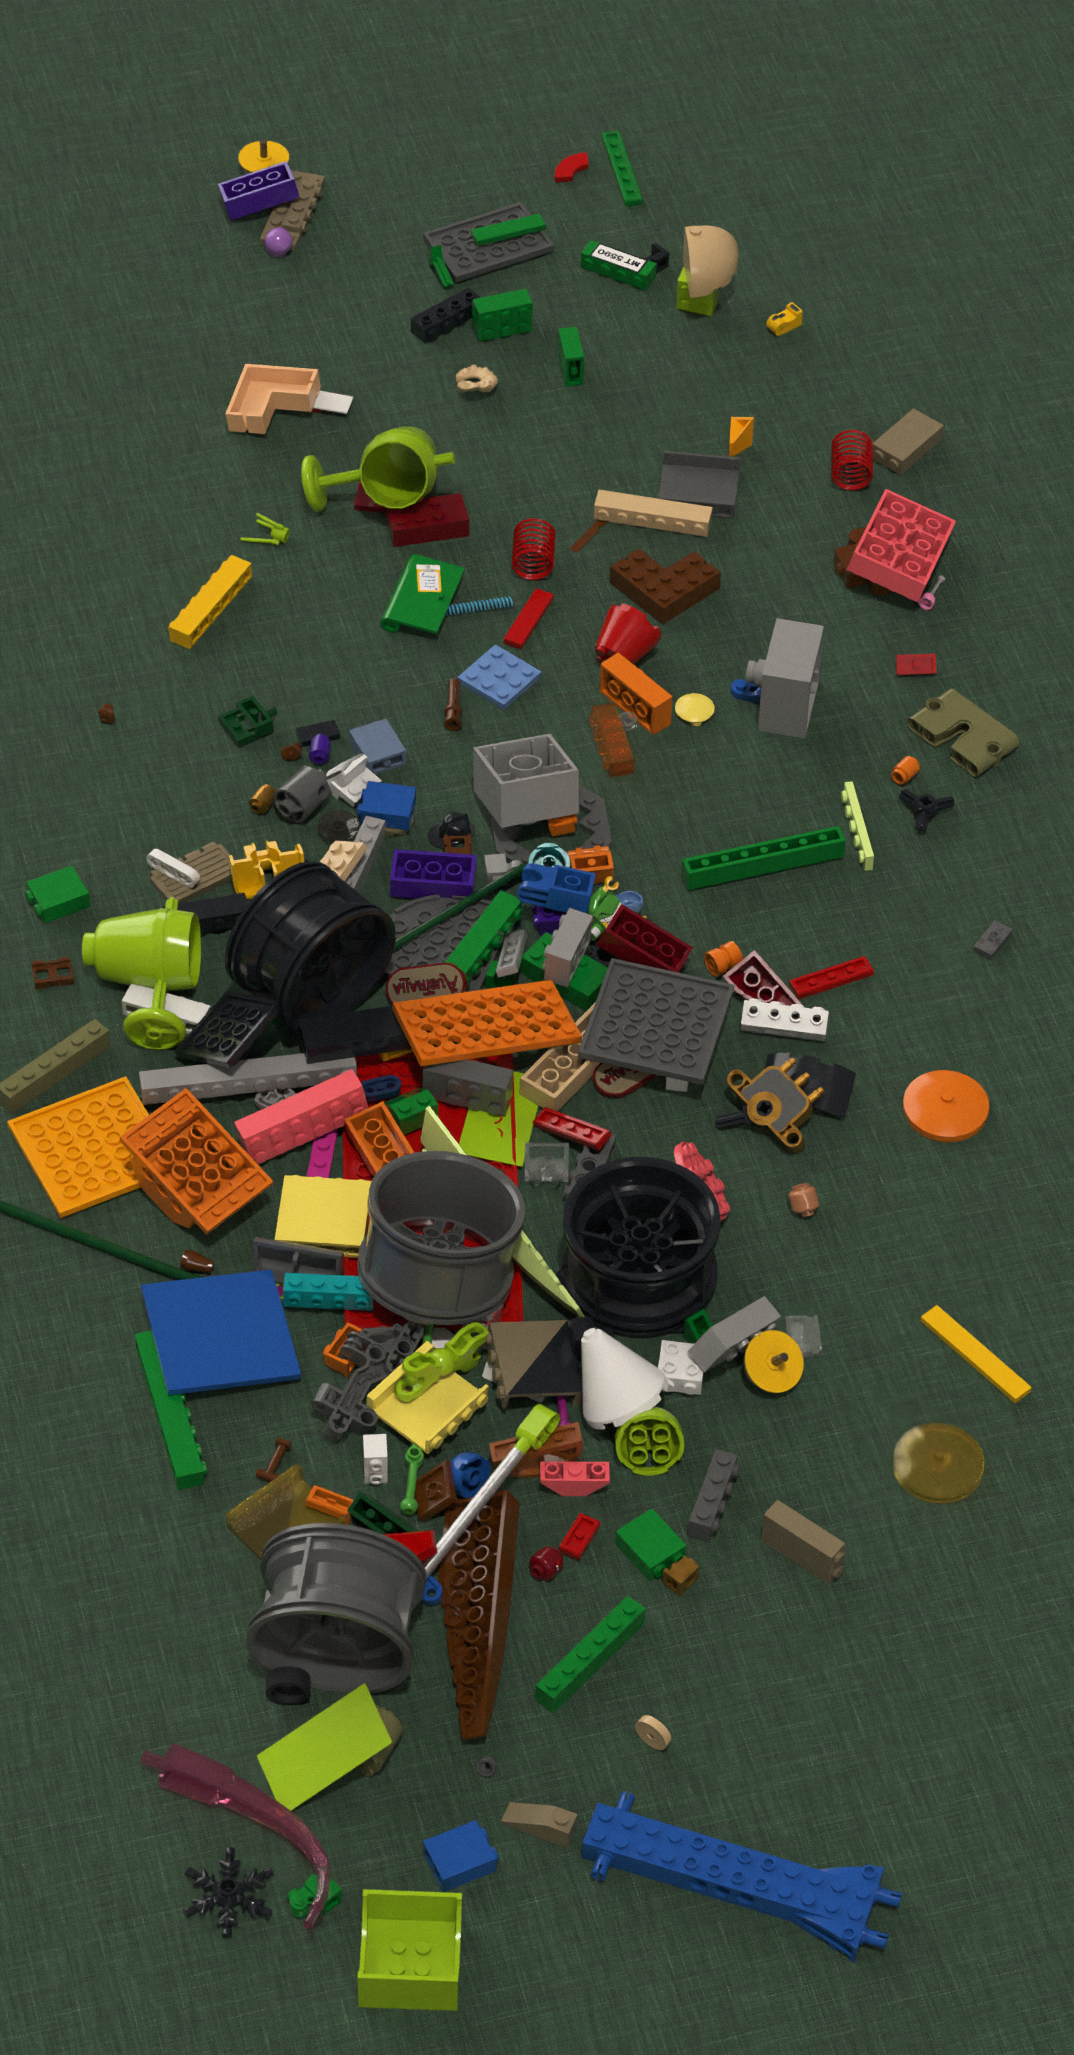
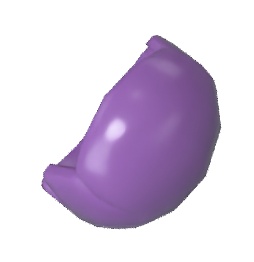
M273 228L265 237V250L273 257H284L292 248L293 237L284 228Z

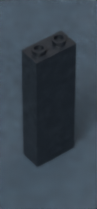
M392 1006L298 1019L299 1038L307 1064L412 1049L392 1010Z

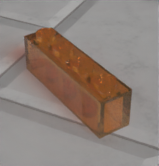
M615 702L591 706V714L588 715L590 727L593 726L594 728L593 737L595 741H598L599 755H603L604 770H608L610 777L634 774V758Z

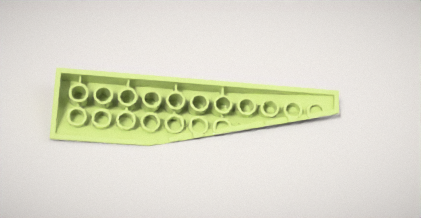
M428 1106L425 1110L420 1140L425 1147L422 1152L446 1151L466 1155L435 1112ZM522 1230L519 1238L513 1245L511 1259L535 1283L577 1317H585L579 1306L565 1287L561 1285L551 1269L549 1270L540 1253L536 1251Z

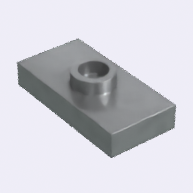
M994 920L974 945L973 951L992 959L1011 936L1013 929Z

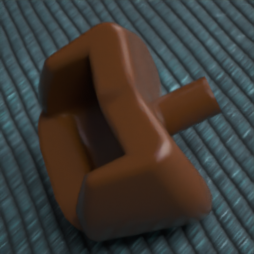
M109 703L104 704L98 710V714H100L102 723L113 724L115 722L114 707Z
M297 742L286 747L283 746L281 749V756L285 761L295 760L302 753V747Z

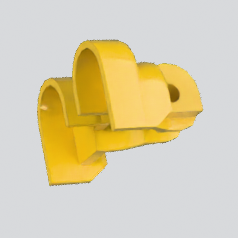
M267 840L265 842L266 850L256 851L254 843H251L249 846H243L245 859L233 860V856L230 855L229 867L236 893H245L246 899H252L265 885L263 871L272 869L273 877H275L285 869L304 862V853L300 844L295 845L294 851L281 853L276 841L268 842Z

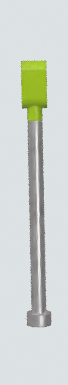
M537 1404L520 1424L516 1432L517 1443L436 1544L438 1553L422 1562L427 1578L530 1447L535 1450L542 1447L559 1424L560 1415L541 1404Z

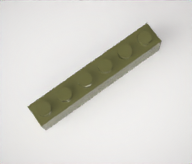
M93 1019L0 1083V1105L12 1115L110 1047L109 1030L99 1021Z

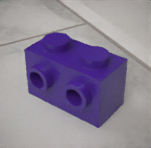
M531 904V912L536 914L533 915L534 928L538 927L539 936L544 935L546 932L553 935L555 930H559V922L563 911H554Z

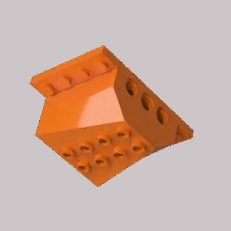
M187 1088L123 1134L119 1140L134 1156L131 1166L143 1191L172 1222L187 1228L197 1224L206 1235L273 1184V1180Z

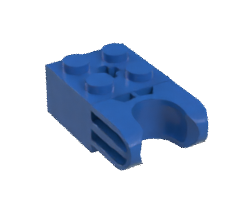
M532 863L527 864L522 871L524 882L519 886L517 896L523 903L549 908L554 911L568 912L569 908L587 914L596 873L555 865L552 868Z

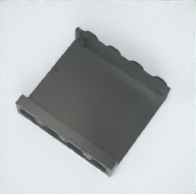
M664 451L660 490L657 499L713 507L712 517L734 519L740 458Z

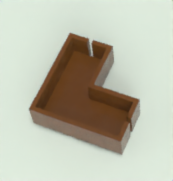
M637 549L627 555L626 560L622 558L610 566L609 583L663 625L719 590L721 572L710 563L706 564V560L695 551L665 569L641 549Z

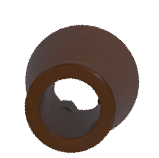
M192 1249L191 1251H184L180 1267L185 1268V1271L209 1274L214 1265V1261L209 1260Z

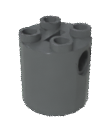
M302 766L274 792L273 799L279 812L292 822L301 823L332 795L326 780V773L321 769L316 770L309 766Z

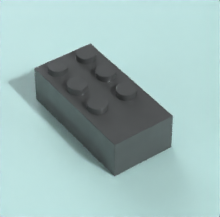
M473 1060L427 1065L423 1068V1089H428L437 1101L467 1107L472 1110H480L493 1115L506 1116L513 1097V1070Z

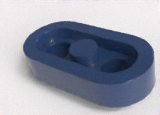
M395 1075L373 1078L361 1083L368 1102L394 1097L401 1092V1080Z

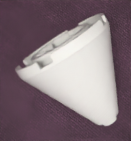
M591 1328L583 1334L581 1339L583 1416L590 1427L605 1429L604 1424L612 1422L615 1427L621 1426L635 1415L651 1410L661 1400L659 1393L662 1389L667 1391L669 1386L662 1370L601 1329Z

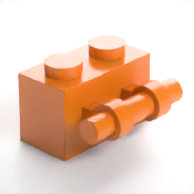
M596 845L593 848L582 849L580 847L567 851L570 859L569 868L596 873L593 884L605 883L607 877L614 876L613 861L608 846L600 847V845Z

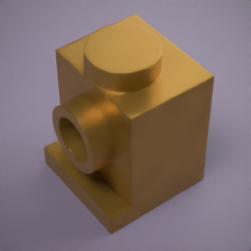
M684 1556L679 1562H674L670 1569L665 1568L663 1570L662 1584L678 1596H681L698 1580L699 1566L693 1559Z

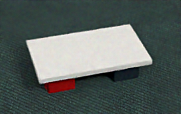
M319 391L312 411L321 413L322 410L335 412V416L345 417L353 397Z

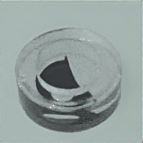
M631 712L619 714L617 717L618 728L622 731L634 730L637 726L636 715Z

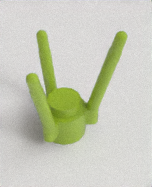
M256 513V516L263 520L257 519L256 522L272 529L270 536L273 539L240 538V541L270 543L279 546L280 542H287L290 529Z

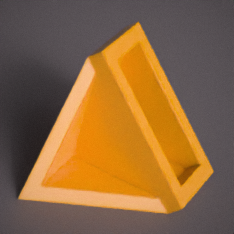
M731 417L729 457H733L752 446L754 417Z

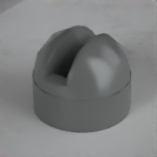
M492 1756L481 1757L476 1765L477 1772L484 1777L493 1775L497 1767L496 1760ZM487 1762L490 1764V1769H486Z

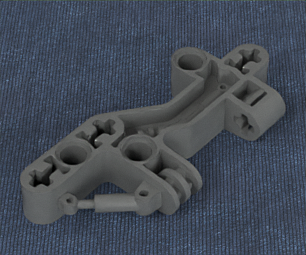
M409 1320L403 1327L399 1324H394L393 1327L388 1328L386 1326L371 1329L363 1328L360 1333L355 1331L348 1333L344 1345L340 1348V1352L360 1368L356 1369L351 1375L343 1390L331 1384L322 1383L311 1402L315 1410L328 1418L322 1429L323 1435L327 1440H339L347 1429L359 1435H365L372 1429L377 1422V1414L373 1409L361 1402L367 1391L376 1388L404 1362L406 1357L413 1354L424 1332L421 1323ZM391 1331L398 1334L390 1349L370 1339L387 1335V1332ZM392 1363H396L394 1369L391 1368ZM361 1418L365 1419L368 1424L362 1422ZM338 1422L339 1425L337 1428H334L335 1423Z

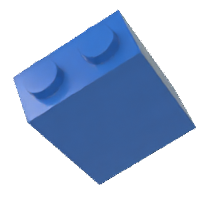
M368 781L366 789H362L361 801L363 802L358 805L357 816H360L361 825L365 817L370 816L385 820L386 828L409 831L416 805V787Z
M477 1820L423 1841V1854L442 1892L496 1871V1861L499 1860L497 1851L494 1847H490L487 1832L484 1827L480 1828Z

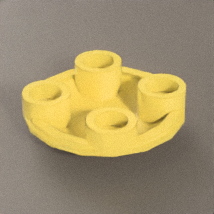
M686 694L675 703V715L690 722L692 726H700L702 722L711 718L714 714L715 706L712 700L702 694Z

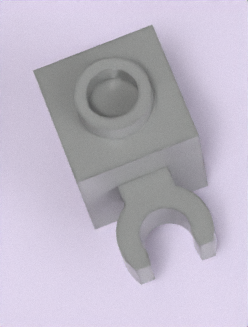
M505 853L484 855L486 883H491L519 866L521 862L514 860L506 863Z

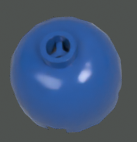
M474 1452L459 1453L450 1461L455 1493L464 1498L474 1497L483 1486V1483L490 1477L489 1461L484 1456Z

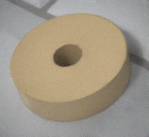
M644 1715L635 1724L639 1737L654 1749L664 1750L672 1740L668 1729L652 1716Z

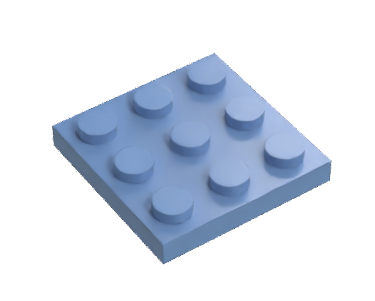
M495 644L460 674L457 679L461 682L462 686L505 710L541 678L542 672Z

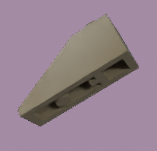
M510 1802L503 1815L501 1824L568 1849L577 1830L578 1814L557 1806Z

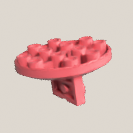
M681 1142L674 1148L675 1163L694 1172L709 1186L719 1206L720 1221L724 1220L731 1209L723 1194L725 1189L723 1182L720 1178L716 1179L713 1173V1164L709 1159L705 1160L701 1156L693 1142Z

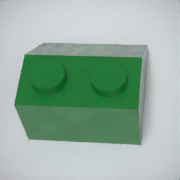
M417 1088L384 1102L403 1135L423 1127L425 1110L428 1106L438 1116V1103L428 1089Z

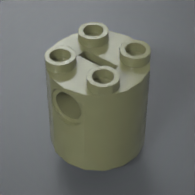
M376 1706L393 1743L356 1767L360 1769L362 1774L368 1777H372L374 1773L382 1768L403 1733V1726L392 1711L385 1707Z

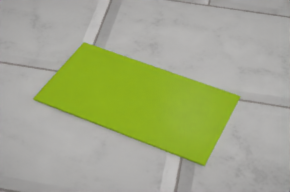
M513 1071L516 1164L512 1155L510 1105L506 1116H502V1121L494 1124V1122L500 1120V1115H493L469 1108L459 1145L468 1156L523 1167L534 1125L532 1121L536 1117L538 1105L520 1095V1078L524 1073ZM497 1128H499V1129L502 1130V1132H503V1136H502V1137H501V1132H500Z
M364 1683L258 1754L257 1758L284 1816L393 1742L367 1685Z

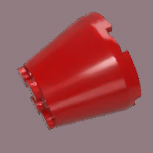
M624 603L621 606L612 604L606 614L594 649L598 656L597 661L601 664L619 652L634 665L658 644L662 638L661 631L658 626L653 627L646 619L648 616L638 609Z

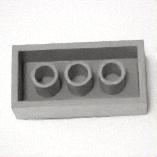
M764 1296L709 1328L688 1350V1353L703 1372H706L724 1360L730 1362L738 1355V1352L741 1354L745 1353L748 1344L756 1335L764 1331L774 1330L777 1327L775 1323L781 1316Z

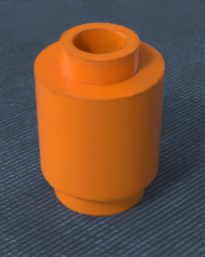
M905 756L892 769L891 777L893 781L899 785L910 781L920 771L919 762L914 757Z

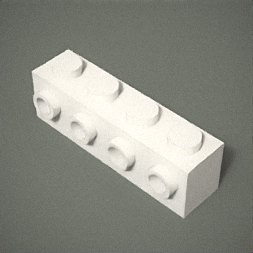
M759 999L744 1000L741 1031L825 1041L829 1011L822 1007L804 1008V1006L799 1004L787 1006L777 1001L764 1003Z

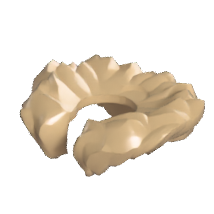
M471 365L456 374L457 389L461 394L473 390L491 392L498 383L497 376L492 371H489L487 367L481 368ZM469 378L480 379L479 382H471L464 380Z

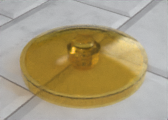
M928 1423L909 1430L898 1441L893 1456V1470L901 1486L913 1496L933 1503L955 1502L970 1495L980 1484L985 1466L984 1454L978 1442L966 1431L944 1423Z

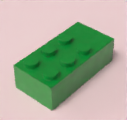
M547 932L522 955L521 974L534 982L546 981L544 980L545 971L542 970L546 959L544 951L546 946L552 943V935ZM584 954L568 988L556 983L554 985L563 999L586 1012L596 1002L608 968Z

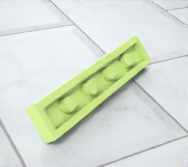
M853 781L845 782L844 791H841V801L846 804L845 815L846 818H850L849 828L850 832L854 833V846L859 850L858 860L859 863L863 864L864 871L873 870L874 854Z

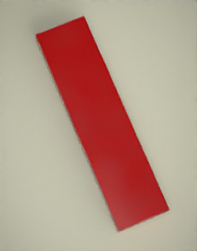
M536 588L504 637L503 644L522 649L552 603L554 594Z
M863 956L789 980V986L799 1000L873 976L874 970L866 957Z
M547 1107L532 1121L536 1128L598 1151L612 1136L607 1129Z

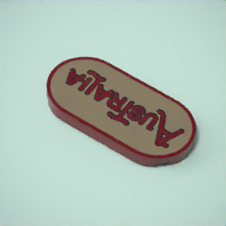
M449 962L400 968L390 975L386 984L387 997L392 1004L393 1002L463 993L467 990L465 973L457 965Z
M600 1063L594 1071L593 1081L594 1087L599 1094L607 1098L610 1096L618 1099L626 1097L658 1075Z

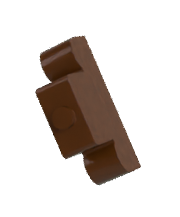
M866 527L852 530L848 536V546L835 549L834 566L836 574L840 575L847 588L869 584V590L875 595L893 593L888 588L847 570Z

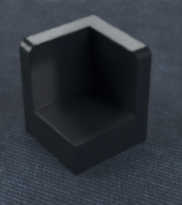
M654 242L651 248V255L644 259L657 263V274L669 267V252Z

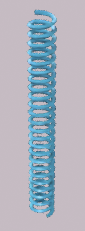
M509 596L508 599L507 597H504V599L501 597L500 599L493 598V600H481V602L478 600L477 603L475 601L473 603L470 601V603H458V605L454 604V606L451 604L448 609L451 616V607L453 609L454 615H456L455 606L457 609V613L459 615V606L461 609V614H463V605L465 613L467 614V605L469 613H471V605L473 612H475V605L477 612H479L478 604L480 605L481 611H483V602L484 610L486 611L487 602L488 610L490 611V602L492 605V609L494 610V602L496 605V609H498L499 601L501 609V601H503L504 608H506L505 599L507 601L508 608L510 607L509 599L511 601V607H513L512 598Z

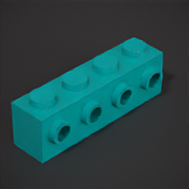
M285 1273L283 1287L284 1307L373 1311L374 1299L363 1288L358 1276Z

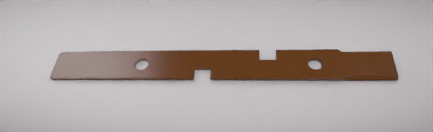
M598 519L570 547V550L577 553L600 531L597 528L599 526L603 528L609 521Z

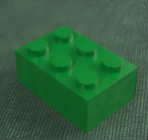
M521 289L473 299L472 328L479 342L532 331L533 302L527 290Z

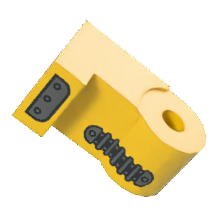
M791 302L786 305L785 310L770 316L766 327L777 336L787 333L802 325L803 311Z

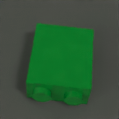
M577 327L558 328L557 357L564 386L583 385L584 354Z
M73 866L26 882V899L28 903L32 902L36 916L41 917L44 924L90 907L89 892Z
M653 1509L618 1529L615 1535V1545L649 1582L656 1577L663 1576L665 1568L670 1569L674 1562H679L686 1556L687 1545Z

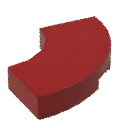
M587 152L577 153L562 160L555 170V182H571L577 172L588 169Z

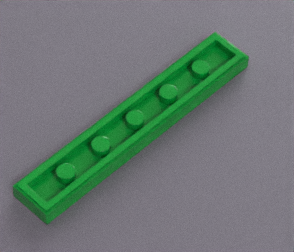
M620 132L601 133V138L625 207L643 205V198Z

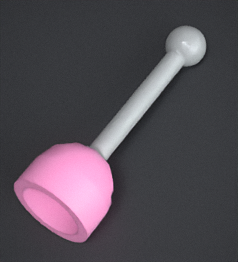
M943 575L938 576V581L930 593L927 592L921 595L918 601L921 608L925 610L932 609L935 604L934 593L939 585L945 581Z

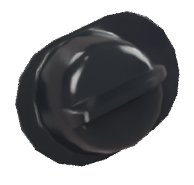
M451 812L444 817L442 822L430 829L428 841L433 847L443 849L444 834H447V836H468V834H471L472 837L475 828L469 822L467 813ZM452 840L451 847L463 842L464 840Z

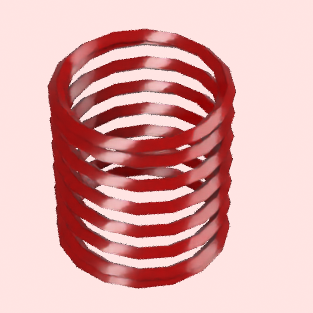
M847 430L837 434L831 443V478L838 487L846 490L864 488L873 479V442L866 433L859 430ZM846 433H857L864 436L865 438L860 437L858 435H842ZM845 438H858V439L864 441L865 443H863V442H861V441H858V440H846V441H841V440H842V439H845ZM845 443H858L860 445H863L865 448L858 445H841ZM850 447H851V448H858V449H860V450H863L864 452H861V451H858V450H845V451H841V450H842V449H845V448H850ZM852 452V453L861 454V456H859V455H845V456H842V454ZM845 463H859L856 465H845ZM840 466L845 468H856L859 466L863 467L856 470H846L842 469ZM839 471L846 472V473H856V472H859V471H863V472H861V473H859V474H856V475H846V474H842V473L839 472ZM864 475L863 477H861V478H859V479H856V480H846V479H843V478L839 477V476H843V477H846V478H856V477H859V476ZM838 480L846 483H856L862 480L864 481L856 485H846L839 482Z
M530 518L521 521L514 528L512 568L520 577L538 580L545 578L553 571L556 531L550 523L541 519ZM530 521H538V522H541V523L545 524L546 526H543V525H541V524H535V523H529V524H524V523L530 522ZM537 526V527H540V528L545 529L547 532H545V531H543V530H540V529H533V528L524 529V530H522V531H520V530L523 529L524 527ZM536 531L546 535L547 537L531 533L525 535L521 534H523L524 532ZM534 536V537L542 538V539H544L546 542L541 541V540H539V539H525V540H521V539H523L524 537ZM532 541V542H539V543L544 544V545L524 544V543H525V542ZM527 552H537L538 554H530ZM522 554L527 556L544 555V557L538 559H529L523 557ZM519 558L529 562H538L544 559L546 560L538 564H528L521 561ZM518 562H519L520 564H522V565L529 566V567H538V566H541V565H545V566H544V567H541V568H538V569H528V568H524V567H522L521 565H519ZM518 568H520L521 570H524V571H528V572H538V571H541V570H545V571H543L542 573H538V574H527V573H523V572L520 571Z

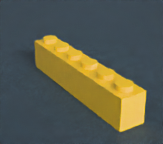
M233 555L224 561L219 570L212 574L206 585L201 587L199 593L191 598L186 608L182 609L179 616L169 624L170 641L191 649L252 578V564Z

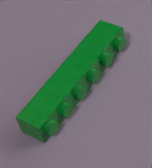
M500 890L444 962L453 963L463 970L467 978V988L474 975L479 974L484 962L489 961L494 949L501 945L504 936L511 932L514 923L522 918L524 910L519 898Z
M630 1596L623 1599L536 1684L535 1701L554 1714L645 1624L646 1608Z

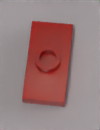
M936 654L896 655V675L936 674Z
M580 1513L561 1542L559 1551L580 1560L600 1528L601 1522Z

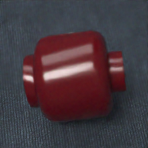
M548 1546L539 1549L529 1560L532 1575L542 1581L553 1579L563 1568L561 1552L556 1548Z

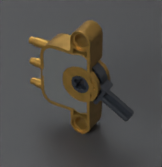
M794 1058L787 1060L780 1067L769 1066L765 1068L753 1080H750L741 1070H733L728 1074L727 1082L732 1092L743 1102V1111L716 1117V1125L718 1129L746 1123L748 1128L754 1126L760 1131H771L789 1152L797 1154L805 1148V1140L797 1128L811 1116L813 1111L812 1104L821 1097L825 1090L819 1087L809 1096L804 1093L800 1087L807 1082L810 1074L805 1072L795 1081L786 1074L796 1064L797 1061ZM742 1079L743 1082L740 1085H734L736 1080ZM799 1138L796 1144H789L791 1139Z

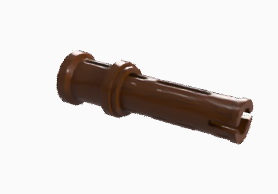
M455 678L450 679L448 682V704L444 710L446 716L444 727L449 731H457L462 726L460 719L462 708L459 706L461 682Z

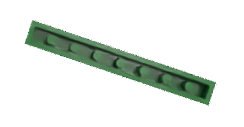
M835 826L682 859L681 876L687 890L842 858L844 857L846 840L840 827Z
M150 1330L135 1334L136 1351L177 1490L204 1485V1475L208 1474L205 1461L201 1462L200 1456H202L200 1444H195L194 1439L197 1438L194 1425L189 1424V1420H191L189 1407H184L183 1404L186 1402L185 1394H167L152 1332Z

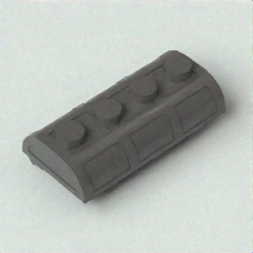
M256 1236L254 1240L253 1272L272 1270L275 1282L284 1284L285 1273L343 1275L344 1251Z

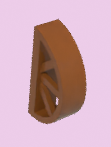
M579 1423L556 1427L541 1448L535 1450L530 1447L509 1476L517 1478L540 1477V1461L574 1462L581 1454L583 1448ZM516 1437L489 1443L492 1461L496 1468L517 1443Z

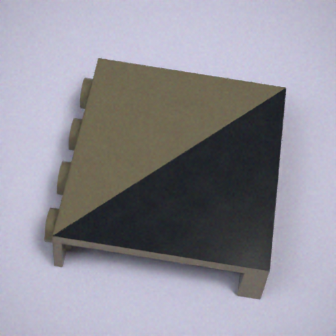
M567 1320L489 1323V1333L484 1345L488 1346V1362L492 1363V1378L497 1383L496 1394L497 1398L501 1400L502 1408H506L510 1397L569 1395L572 1406L581 1405L583 1400L582 1376L577 1357L572 1349Z

